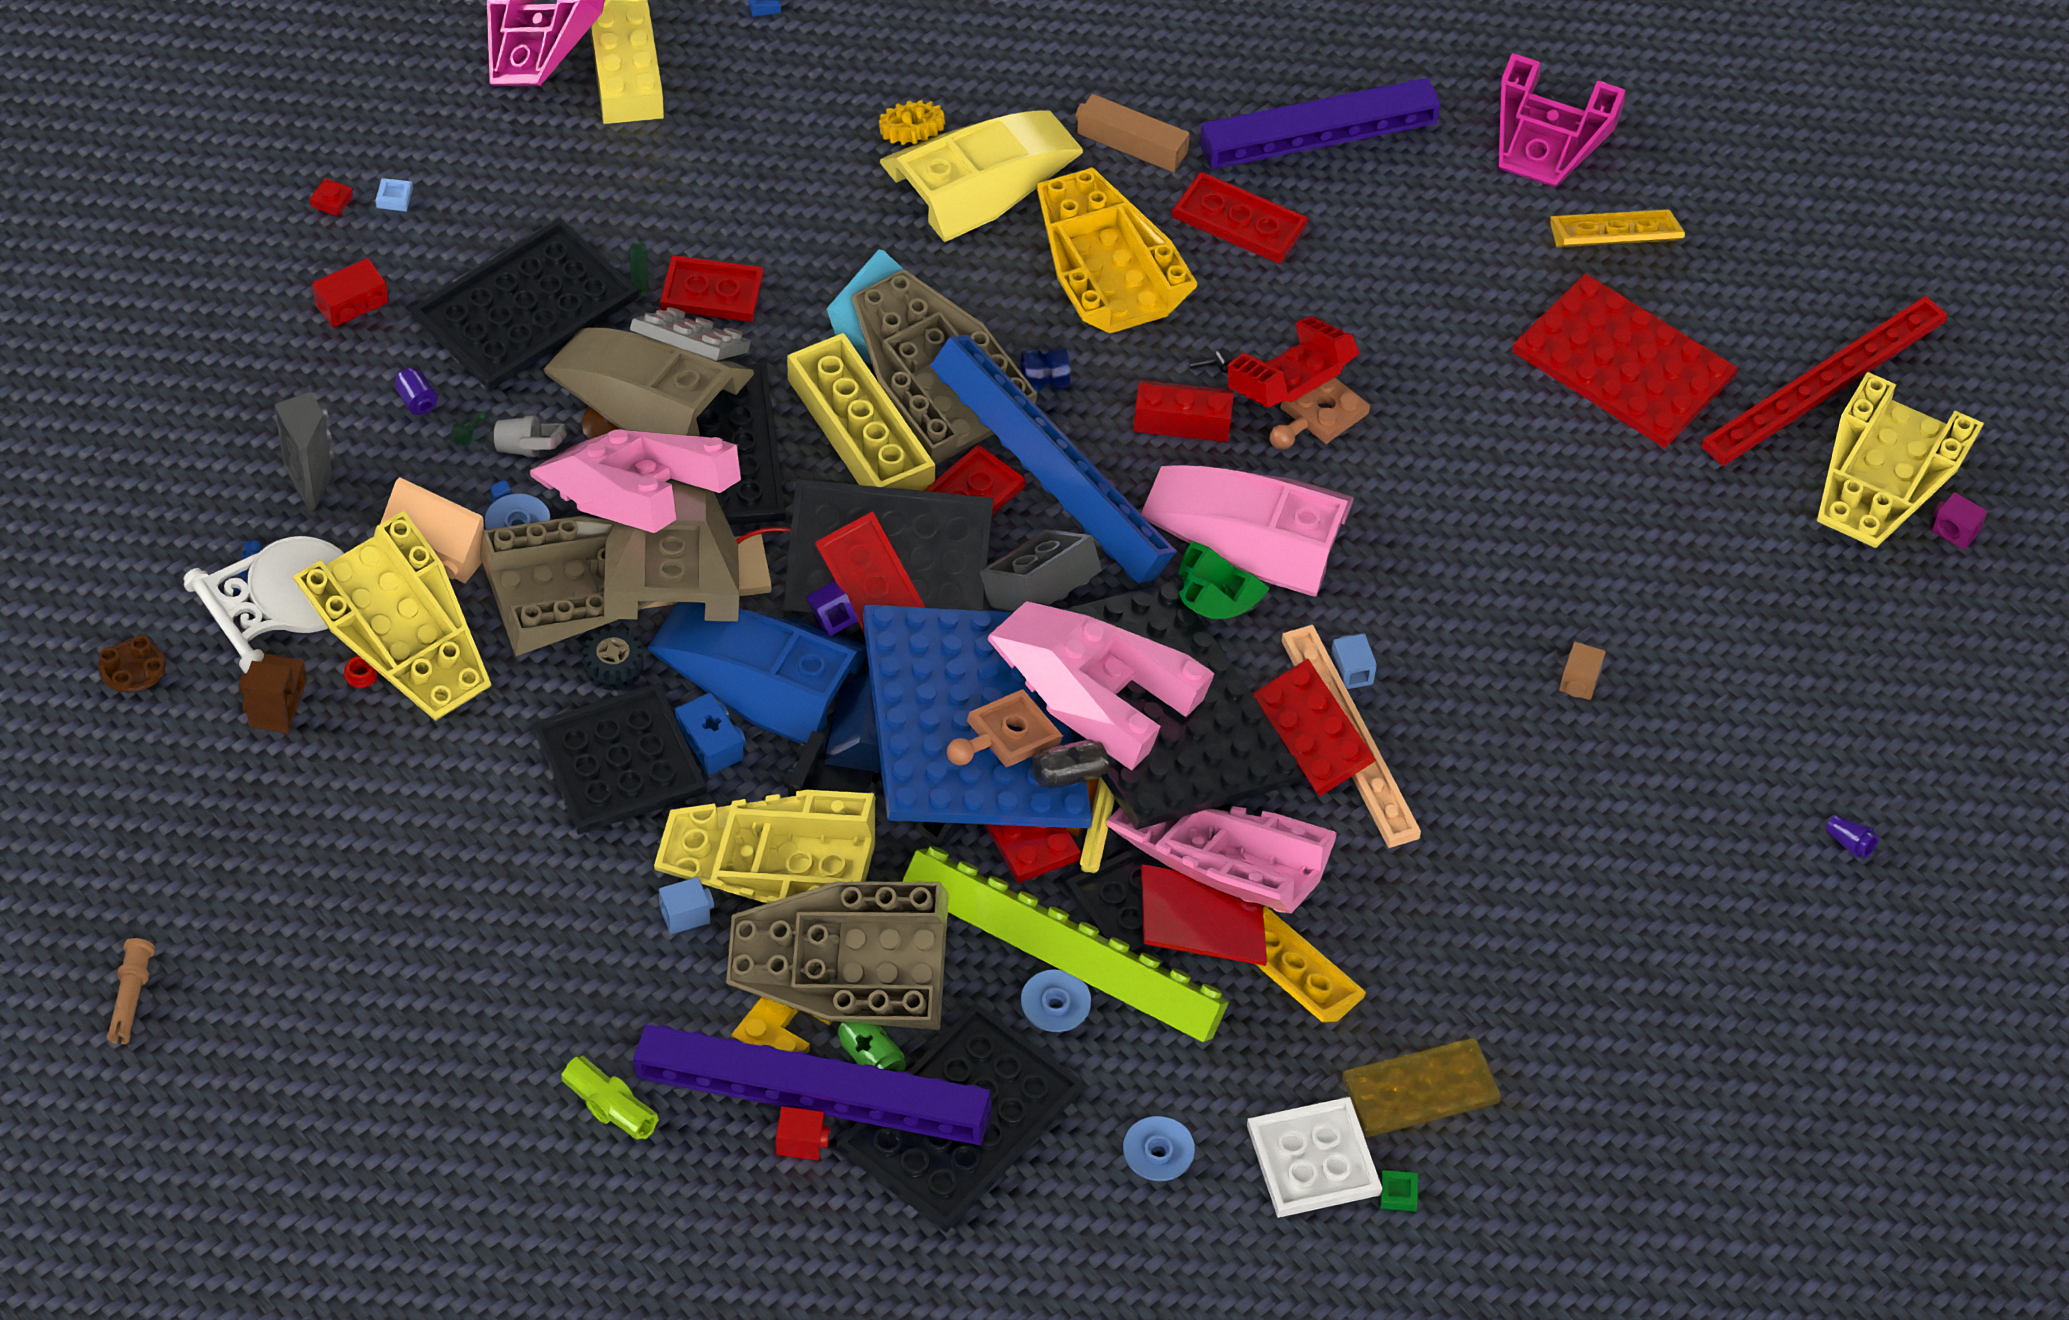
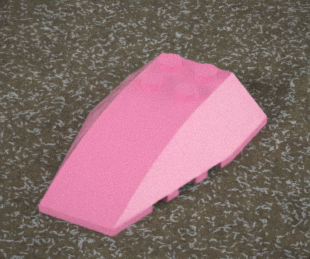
M1235 806L1231 807V812L1211 808L1139 830L1134 828L1121 807L1107 820L1109 828L1137 848L1180 873L1222 892L1240 897L1246 902H1255L1271 907L1275 911L1290 914L1320 882L1337 835L1335 831L1276 813L1262 811L1261 817L1246 814V808Z

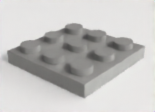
M670 307L665 311L656 310V313H645L644 316L635 317L630 327L631 331L715 361L747 353L751 340L743 338V333L732 328H724V331L713 327L714 322L704 318L692 320L685 317L684 311Z

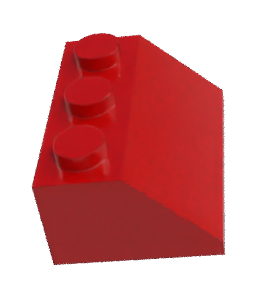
M1140 379L1133 432L1228 443L1234 390Z

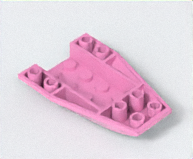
M1161 466L1141 515L1148 522L1189 544L1191 541H1195L1210 547L1232 566L1254 575L1260 581L1316 597L1326 573L1329 553L1340 525L1345 524L1354 497L1290 478L1214 467Z

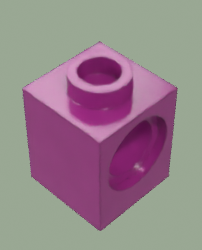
M1954 492L1947 502L1941 500L1935 508L1932 517L1936 520L1932 532L1966 550L1981 531L1988 511Z

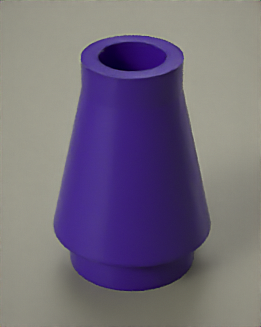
M1834 815L1826 826V832L1840 842L1854 857L1861 856L1864 859L1869 857L1879 841V836L1874 833L1873 828L1844 819L1838 815Z

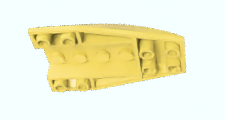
M1029 111L994 118L942 133L937 137L932 136L928 138V141L918 142L880 159V164L896 183L904 179L910 182L929 206L928 223L941 239L946 242L1000 217L1037 188V183L1047 181L1083 153V149L1051 111Z
M1867 372L1841 415L1817 522L1877 548L1958 471L1984 423L1955 410L1948 423H1943L1892 400L1896 384Z
M404 510L376 526L374 536L326 565L322 560H319L293 576V580L329 630L435 721L491 687V682L445 568Z

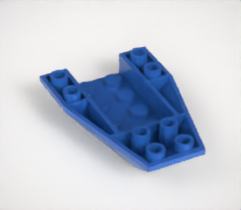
M677 602L648 646V651L705 692H711L715 699L722 702L749 723L799 744L802 742L807 743L812 731L822 733L827 724V707L848 673L857 675L868 657L866 645L837 633L829 636L820 626L808 622L739 608L738 622L705 621V603Z

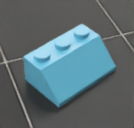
M880 249L827 308L835 336L844 333L862 360L869 364H872L851 297L853 294L903 270L896 261Z

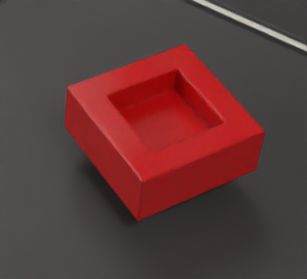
M324 178L310 197L311 207L338 217L353 197L352 188Z

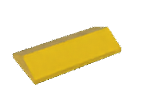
M1670 209L1550 216L1556 247L1676 241L1685 237L1684 230Z
M1267 906L1263 907L1267 963L1266 966L1255 965L1321 1022H1338L1365 997L1367 992Z

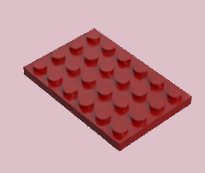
M1586 273L1513 344L1512 352L1663 448H1666L1736 376L1738 367Z

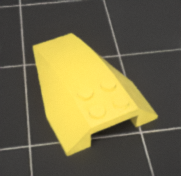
M803 790L796 791V796L781 798L780 794L766 796L764 801L747 803L746 799L732 801L731 805L716 807L714 803L670 810L654 868L657 871L687 880L699 877L703 885L766 904L834 882H866L875 847V795L872 793Z

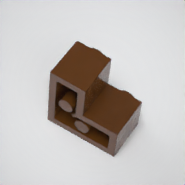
M264 654L262 662L251 661L248 672L241 675L239 682V692L243 693L244 697L242 709L244 713H247L249 727L289 733L307 682L304 660Z

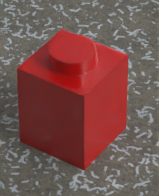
M782 1106L776 1134V1155L819 1161L821 1147H828L830 1126H824V1112Z

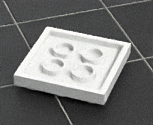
M1350 1097L1248 1118L1247 1128L1277 1218L1381 1195L1382 1186Z

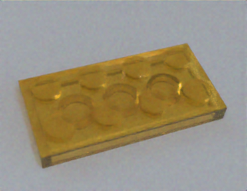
M1476 1037L1343 1071L1342 1077L1366 1138L1498 1104L1501 1098Z

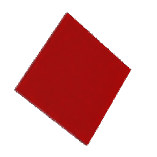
M1142 864L1144 944L1266 966L1267 955L1262 904L1246 902L1240 897L1227 894L1198 882L1177 870Z

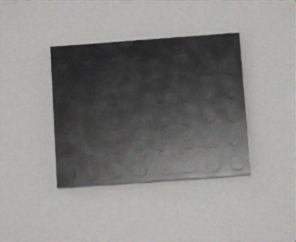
M1174 581L1063 609L1093 617L1185 653L1215 673L1204 700L1187 717L1133 680L1116 694L1119 698L1161 726L1150 753L1133 770H1130L1067 726L1136 830L1304 782L1306 778L1297 764L1296 758L1290 753L1258 701L1196 612L1184 604L1179 595L1180 589Z

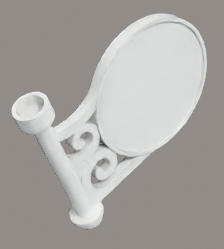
M306 536L288 537L275 541L259 553L211 575H208L206 571H202L200 568L192 569L184 576V587L187 591H196L242 657L239 666L244 673H247L251 661L262 662L264 657L262 650H253L248 643L257 635L272 630L312 633L328 629L293 580V576L319 560H322L326 565L345 553L333 544L318 538ZM249 569L247 583L240 578H231L225 582V595L219 591L218 586L220 583ZM232 588L239 589L241 593L233 597L234 590ZM246 612L253 614L255 618L249 620V614ZM241 613L244 614L240 617V625L243 629H246L243 633L239 631L233 622L234 618Z

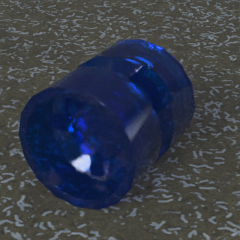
M1066 347L1048 349L1046 354H1042L1039 349L1021 351V373L1035 391L1043 390L1045 385H1048L1051 389L1070 387V364Z

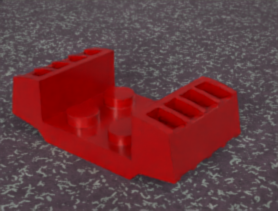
M1309 316L1295 323L1300 344L1287 349L1285 353L1277 358L1263 362L1244 352L1228 364V387L1239 394L1247 396V398L1255 400L1257 403L1263 404L1267 408L1285 400L1292 403L1338 376L1343 366L1359 355L1360 352L1352 334L1344 332L1342 329L1325 323L1314 316Z

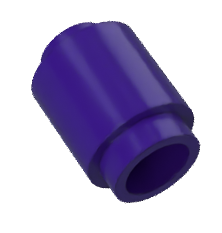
M407 368L396 376V391L412 414H426L434 408L438 395L421 371L415 368Z

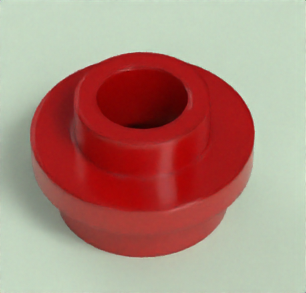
M355 656L345 666L344 677L349 685L356 688H364L376 681L378 671L360 656Z

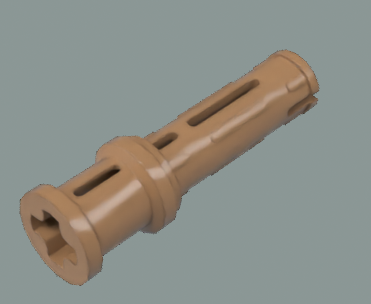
M131 938L124 942L123 949L126 952L124 962L117 971L120 986L109 1032L107 1033V1039L115 1044H118L119 1036L122 1037L121 1044L129 1043L141 986L145 985L149 979L150 973L147 968L150 957L155 954L156 947L144 939Z

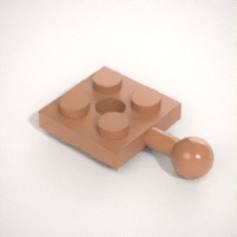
M1334 377L1292 403L1286 400L1281 402L1280 408L1294 418L1295 421L1288 426L1277 425L1270 433V442L1276 449L1286 450L1293 445L1295 436L1306 428L1327 444L1369 414L1371 405ZM1319 404H1328V405H1330V406L1332 407V409H1331V408H1321V407H1319L1318 405H1319Z
M1022 689L969 712L967 722L979 736L969 741L964 738L954 739L947 747V756L953 764L966 765L972 760L974 753L989 747L1007 768L1059 745L1063 735ZM1007 726L1020 727L1022 731H1013Z

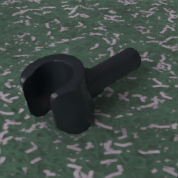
M1221 348L1212 357L1189 361V366L1192 369L1217 365L1222 373H1227L1228 364L1234 358L1228 349Z

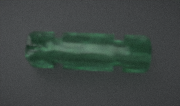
M643 242L633 243L630 246L631 283L638 289V296H646L649 292L646 244Z

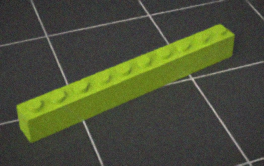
M930 846L929 849L916 850L902 882H940L949 893V913L1203 1043L1213 1039L1230 1002L1221 997L1222 992L1219 989L1207 984H1203L1201 987L1190 981L1191 976L1175 968L1169 971L1159 966L1161 961L1156 957L1146 953L1138 955L1129 950L1130 945L1114 937L1108 940L1098 935L1099 929L1088 923L1080 922L1078 925L1068 919L1069 914L1056 907L1047 909L1037 904L1039 901L1037 897L1023 891L1017 894L1007 889L1009 884L1004 880L994 876H990L988 879L978 874L979 869L976 866L964 861H960L958 864L948 859L949 854L938 847Z

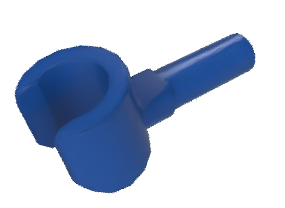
M505 480L491 486L492 502L512 494Z

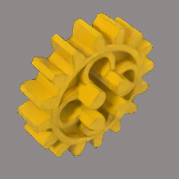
M919 100L917 103L907 101L906 105L895 104V109L887 108L886 114H881L880 120H878L883 139H890L892 144L901 141V145H905L907 142L917 144L918 140L921 139L928 141L929 136L937 137L938 131H943L945 125L944 112L941 110V106H934L932 101L923 104V100Z

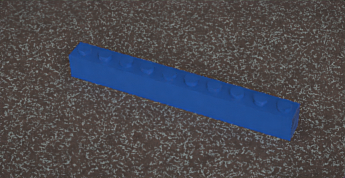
M969 335L949 337L931 364V367L937 372L939 379L958 394L959 400L979 416V421L1000 438V443L1020 459L1021 465L1041 481V486L1062 503V508L1083 525V530L1088 535H1092L1104 547V552L1125 569V573L1130 579L1137 583L1156 580L1177 551Z

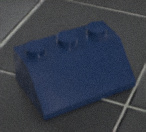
M870 672L841 686L826 752L825 765L882 773Z

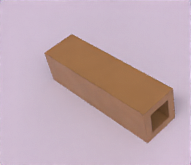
M1091 94L1085 104L1081 103L1075 115V119L1078 120L1077 134L1175 173L1188 153L1190 132L1095 94Z

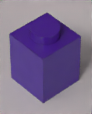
M835 581L805 596L817 623L829 636L859 621L847 594Z

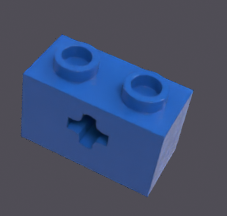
M711 692L675 708V718L687 745L708 776L744 760L743 745L746 744L745 736L740 727L732 725L726 706L722 702L718 703Z

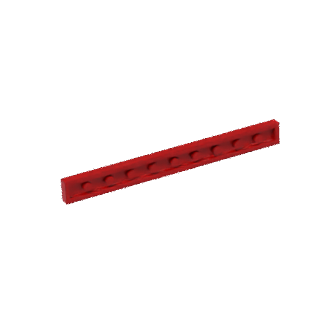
M1924 296L1705 437L1701 447L1722 466L1727 465L1867 372H1870L1945 323L1948 314L1931 299Z

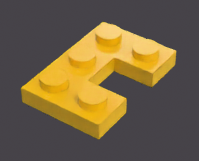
M763 997L759 999L731 1034V1038L743 1043L758 1046L770 1045L776 1049L790 1052L801 1051L808 1053L810 1051V1043L785 1029L799 1010ZM814 1016L829 1026L833 1022Z

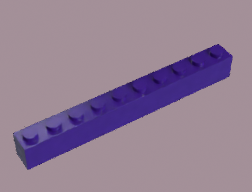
M646 1024L633 1058L637 1079L780 1107L823 1111L824 1115L976 1145L982 1144L992 1111L990 1090L983 1089L977 1085L966 1086L951 1083L942 1078L930 1079L914 1076L905 1071L894 1072L879 1069L873 1065L862 1066L847 1063L838 1058L826 1059L811 1056L801 1051L779 1050L770 1045L758 1046L743 1043L734 1038L722 1039L708 1036L702 1032L680 1031L666 1025L654 1026Z

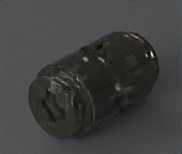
M1091 739L1042 749L1032 759V769L1039 787H1047L1050 790L1100 779L1101 775H1105L1108 772L1109 765L1104 745L1100 741L1094 742Z

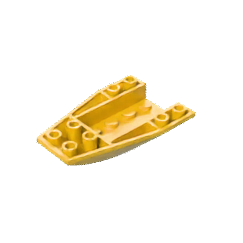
M1093 167L1037 183V192L1057 279L1082 321L1111 334L1167 317L1197 287V281L1172 241Z

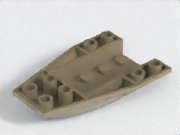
M582 328L544 368L546 375L621 430L700 437L696 418L722 389L736 395L754 375L752 369L727 359L715 361L648 336L609 328Z

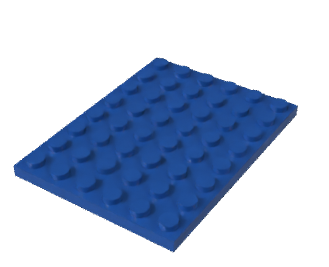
M879 605L864 606L862 615L888 820L1090 828L1092 814L1079 743L1067 725L1047 711V703L1038 692L1034 691L1032 693L1025 685L1027 679L1015 666L1012 669L988 641L989 635L1014 612ZM1022 689L1063 735L1059 745L1007 768L989 747L974 753L972 760L966 765L953 764L947 756V747L954 739L964 738L969 741L979 736L967 722L969 712ZM1007 726L1013 731H1022L1020 727Z

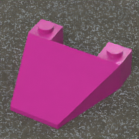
M487 0L490 84L493 86H541L602 14L605 0H557L556 4H534L535 0Z
M1512 53L1501 82L1499 169L1556 188L1615 130L1625 104L1626 90L1597 80L1585 111L1534 95V90L1540 78V62Z

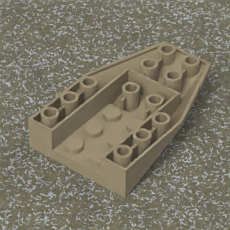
M905 269L852 295L851 300L878 383L935 465L995 434L979 421V416L959 400L958 394L950 386L944 384L939 379L937 372L931 367V364L949 337L969 335L1035 404L1037 392L984 324Z
M669 479L666 483L672 484L676 513L675 521L656 533L616 522L606 541L604 619L637 620L638 601L705 603V621L738 622V544L718 500L711 490Z
M576 516L483 530L480 557L515 657L618 620L604 619L606 541L616 523L615 521ZM638 601V610L655 601Z
M834 882L733 914L726 984L828 1021L940 1030L949 893L940 882Z

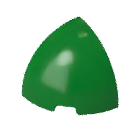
M1191 541L1179 569V576L1184 581L1183 589L1179 591L1182 601L1196 613L1212 619L1232 618L1248 611L1270 589L1254 575L1235 568L1210 547L1195 541Z

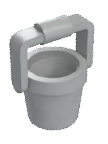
M537 416L498 420L494 428V444L496 451L500 453L537 457L540 450L555 449L566 438L567 433L565 431V424H540Z

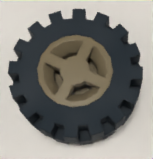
M611 627V631L603 628L600 629L599 635L593 633L591 640L587 639L585 648H583V662L587 678L590 681L594 680V685L597 687L603 684L605 690H610L611 686H614L616 690H622L621 685L625 684L628 688L632 685V680L637 682L640 678V673L643 672L644 664L641 641L637 640V636L633 632L628 635V630L622 628L621 632L617 631V627Z

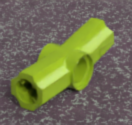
M584 1056L575 1057L567 1064L561 1074L562 1081L586 1101L588 1109L600 1122L607 1124L611 1121L636 1140L640 1138L647 1139L654 1132V1128L659 1121L657 1113L636 1099L629 1087L621 1079L615 1076L609 1078Z

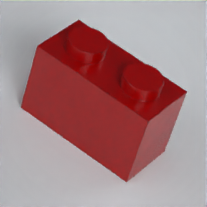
M368 258L312 282L315 304L332 328L349 322L353 318L371 310H376L388 303L386 282Z

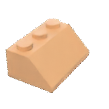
M399 477L393 487L381 523L404 510L441 560L448 578H455L466 584L482 563L480 551L484 530L483 516Z

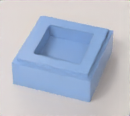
M382 178L376 197V208L407 211L413 190L412 181Z

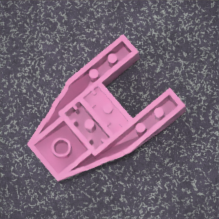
M621 429L613 430L607 434L575 444L530 470L532 478L550 490L553 488L559 490L561 498L565 501L572 499L577 503L578 510L652 533H656L676 520L672 484L666 483L667 480H677L718 493L741 480L736 444L725 442L717 437L709 438Z
M1028 601L1020 606L988 637V641L1012 669L1016 666L1027 679L1025 685L1031 692L1037 691L1047 703L1046 709L1051 715L1130 770H1133L1150 753L1161 726L1119 698L1116 694L1133 680L1187 717L1204 700L1215 674L1185 653L1087 615Z

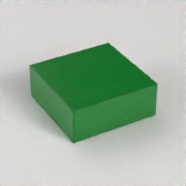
M1382 1170L1380 1209L1416 1211L1418 1205V1173Z

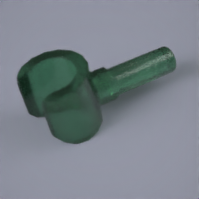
M479 411L466 426L454 424L451 433L454 435L452 443L469 445L475 427L485 417L484 412Z

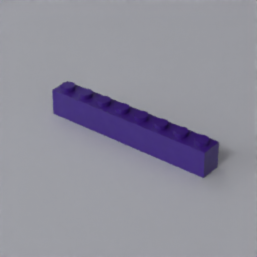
M1429 78L1410 80L1408 82L1205 122L1201 124L1199 144L1212 170L1437 124L1441 102Z

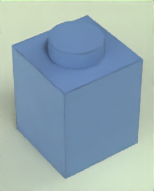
M1365 633L1354 636L1345 635L1339 639H1334L1330 658L1346 689L1373 684L1377 664Z
M699 877L659 888L660 910L670 935L710 923V909L714 908V902L709 888L703 889Z

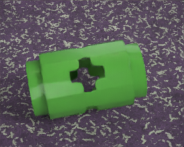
M841 1023L837 1033L840 1037V1044L851 1058L856 1060L857 1065H873L879 1069L894 1072L905 1070L906 1062L904 1061L903 1052L887 1036L880 1025Z

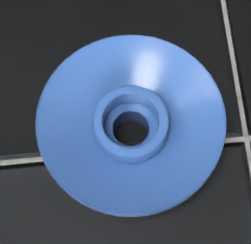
M510 494L497 499L490 505L485 514V528L488 530L549 521L550 513L546 505L534 496Z
M1046 970L1034 975L1025 984L1021 994V1007L1026 1018L1038 1028L1051 1032H1063L1077 1027L1086 1019L1091 1007V995L1084 981L1062 970ZM1056 1004L1061 1008L1055 1009L1050 1006Z
M1152 1116L1136 1122L1128 1130L1123 1142V1154L1129 1167L1139 1176L1153 1181H1168L1179 1177L1188 1170L1194 1159L1195 1144L1188 1129L1178 1121L1163 1116ZM1154 1152H1161L1164 1156L1156 1157L1152 1154Z

